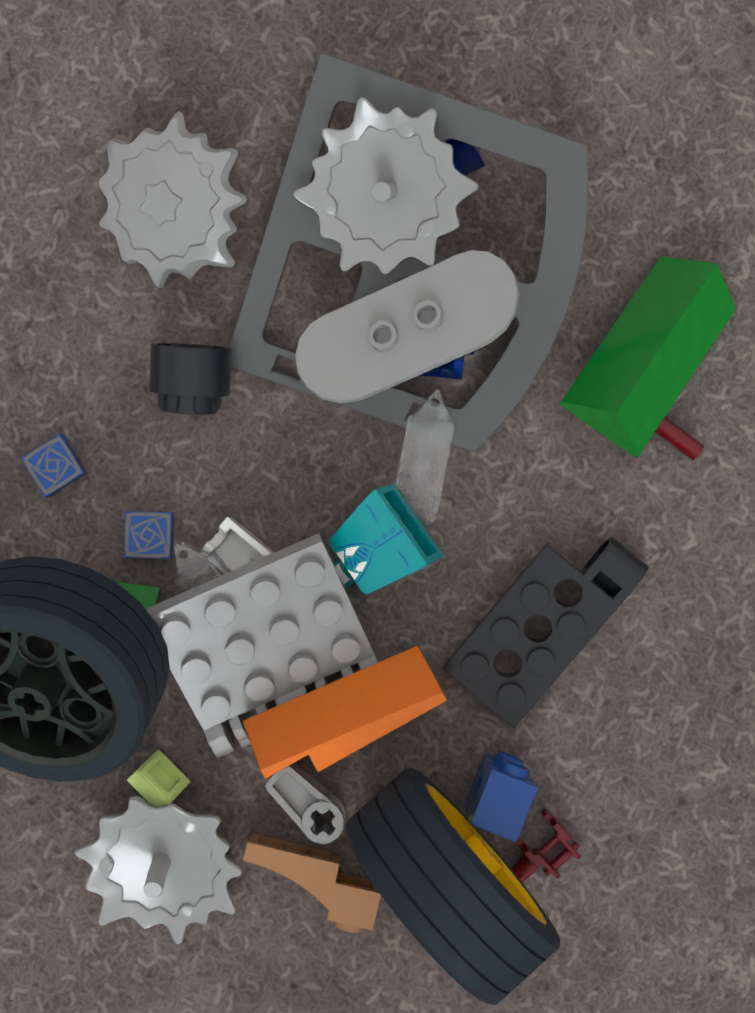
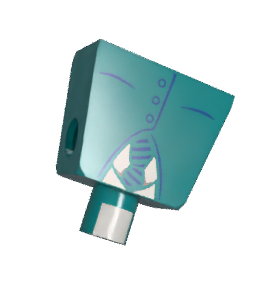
M394 483L372 491L329 540L331 548L339 558L334 563V566L345 589L356 583L359 589L366 595L444 557Z

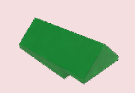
M660 256L636 293L631 297L559 405L637 458L736 310L718 264Z

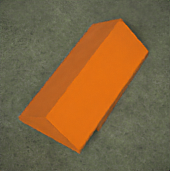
M415 646L245 719L243 724L260 770L266 779L309 755L317 772L446 702L447 699L419 647Z

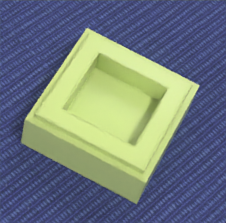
M159 749L127 779L154 806L170 804L191 782Z

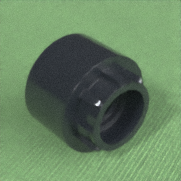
M151 343L149 391L158 393V407L161 411L196 415L216 414L220 409L221 397L230 396L232 348L181 343Z

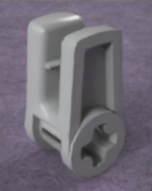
M296 762L271 775L265 785L266 790L304 832L308 839L315 843L327 844L339 837L343 831L346 811L344 804L337 796ZM316 810L321 814L326 813L328 810L333 812L334 815L331 821L333 826L326 822L321 826L316 825Z

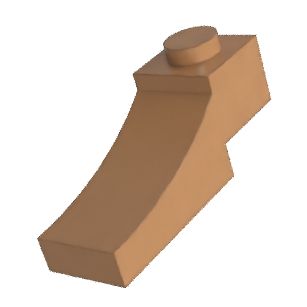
M251 832L243 861L275 871L306 889L328 909L327 920L335 922L334 925L338 929L350 933H360L362 929L373 931L381 894L370 879L338 872L341 853Z

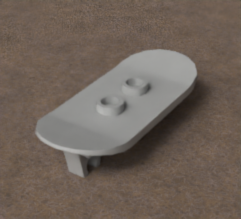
M469 250L454 255L329 312L310 323L299 338L295 354L297 373L306 388L323 400L341 404L366 399L480 349L504 333L516 315L520 294L516 275L505 260L487 251Z

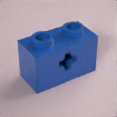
M498 751L496 757L484 753L464 803L471 825L517 842L538 788L529 774L530 770L523 766V760L502 751Z

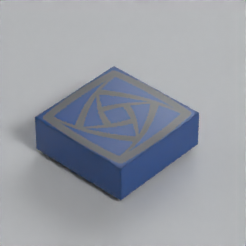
M58 434L21 457L22 462L46 498L51 497L87 474L62 434Z
M125 511L124 557L172 559L174 513Z

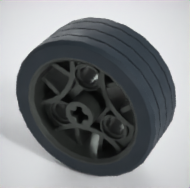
M37 556L7 559L0 562V766L28 777L59 782L90 780L113 772L127 762L140 745L166 688L170 670L168 651L157 623L144 606L115 581L91 568L63 559Z

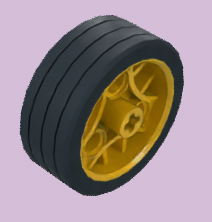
M405 768L395 777V780L393 779L378 795H375L360 811L347 821L345 833L348 843L358 862L383 899L431 957L466 991L480 1001L497 1005L560 948V937L557 930L529 890L479 830L470 824L469 819L418 770Z

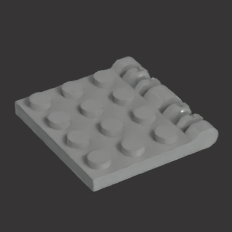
M320 533L146 609L157 623L166 643L170 671L204 730L208 744L217 758L236 750L224 721L229 720L232 731L240 746H247L251 743L243 724L242 713L255 708L257 714L270 709L267 702L275 700L278 706L309 692L306 685L313 682L316 688L327 685L328 682L325 677L340 670L343 677L355 673L352 665L356 663L359 664L362 670L379 662Z

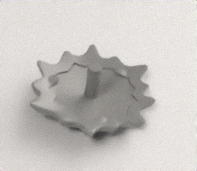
M361 97L357 101L354 118L349 127L340 130L327 127L322 129V137L328 147V152L312 161L315 178L307 186L295 190L293 195L295 199L316 212L319 217L320 235L323 238L333 239L340 243L342 252L339 267L342 271H348L359 262L371 261L385 275L407 257H414L427 266H433L438 237L450 233L460 226L457 205L464 198L477 191L479 186L477 182L455 169L453 164V147L435 137L434 127L438 115L436 109L430 108L418 117L406 115L400 107L393 108L389 113H382L366 98Z
M180 111L174 114L163 132L145 128L133 142H126L115 138L110 139L107 147L109 168L99 180V186L108 204L99 221V226L115 235L122 260L126 264H142L158 288L164 287L168 275L172 272L191 279L202 266L214 265L230 268L234 266L235 261L226 247L227 238L237 231V226L230 218V213L233 209L244 205L247 201L246 196L234 190L228 181L229 173L238 157V150L234 148L212 149L208 145V137L205 133L192 134L186 130L184 114Z
M139 796L129 798L128 808L125 812L101 816L99 819V838L81 845L74 851L78 858L85 860L92 866L85 887L87 891L102 896L103 902L98 918L99 925H106L125 917L133 918L144 929H148L156 924H163L169 929L173 941L178 945L183 942L186 927L190 923L195 922L206 924L211 911L218 910L230 915L235 914L236 906L228 891L227 883L231 878L240 876L242 869L237 862L226 855L230 844L226 838L217 833V827L221 822L219 816L210 813H189L173 803L164 806H154Z

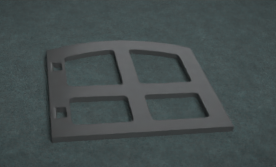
M320 53L229 348H232L231 367L318 397L306 388L301 378L273 369L279 355L296 361V352L268 342L264 335L292 245L296 241H302L339 255L342 252L340 243L333 239L323 238L320 235L319 217L316 212L295 199L293 194L295 190L307 186L313 181L315 171L312 161L320 157L325 143L322 137V129L330 127L335 108L339 103L348 102L357 106L358 99L364 97L382 113H389L393 108L400 107L410 117H418L428 109L434 108L438 114L434 132L435 137L440 141L446 142L447 140L454 139L544 172L546 176L545 221L536 278L531 283L517 281L520 294L515 317L518 319L519 325L487 378L464 406L456 408L395 386L360 401L341 404L333 403L475 452L505 421L527 392L547 358L565 318L577 280L586 234L589 193L587 145ZM435 252L434 265L450 257ZM407 257L391 272L384 275L373 262H359L362 265V274L352 302L396 283L400 278H407L431 266H427L414 257ZM415 402L438 410L435 425L407 416L412 403Z

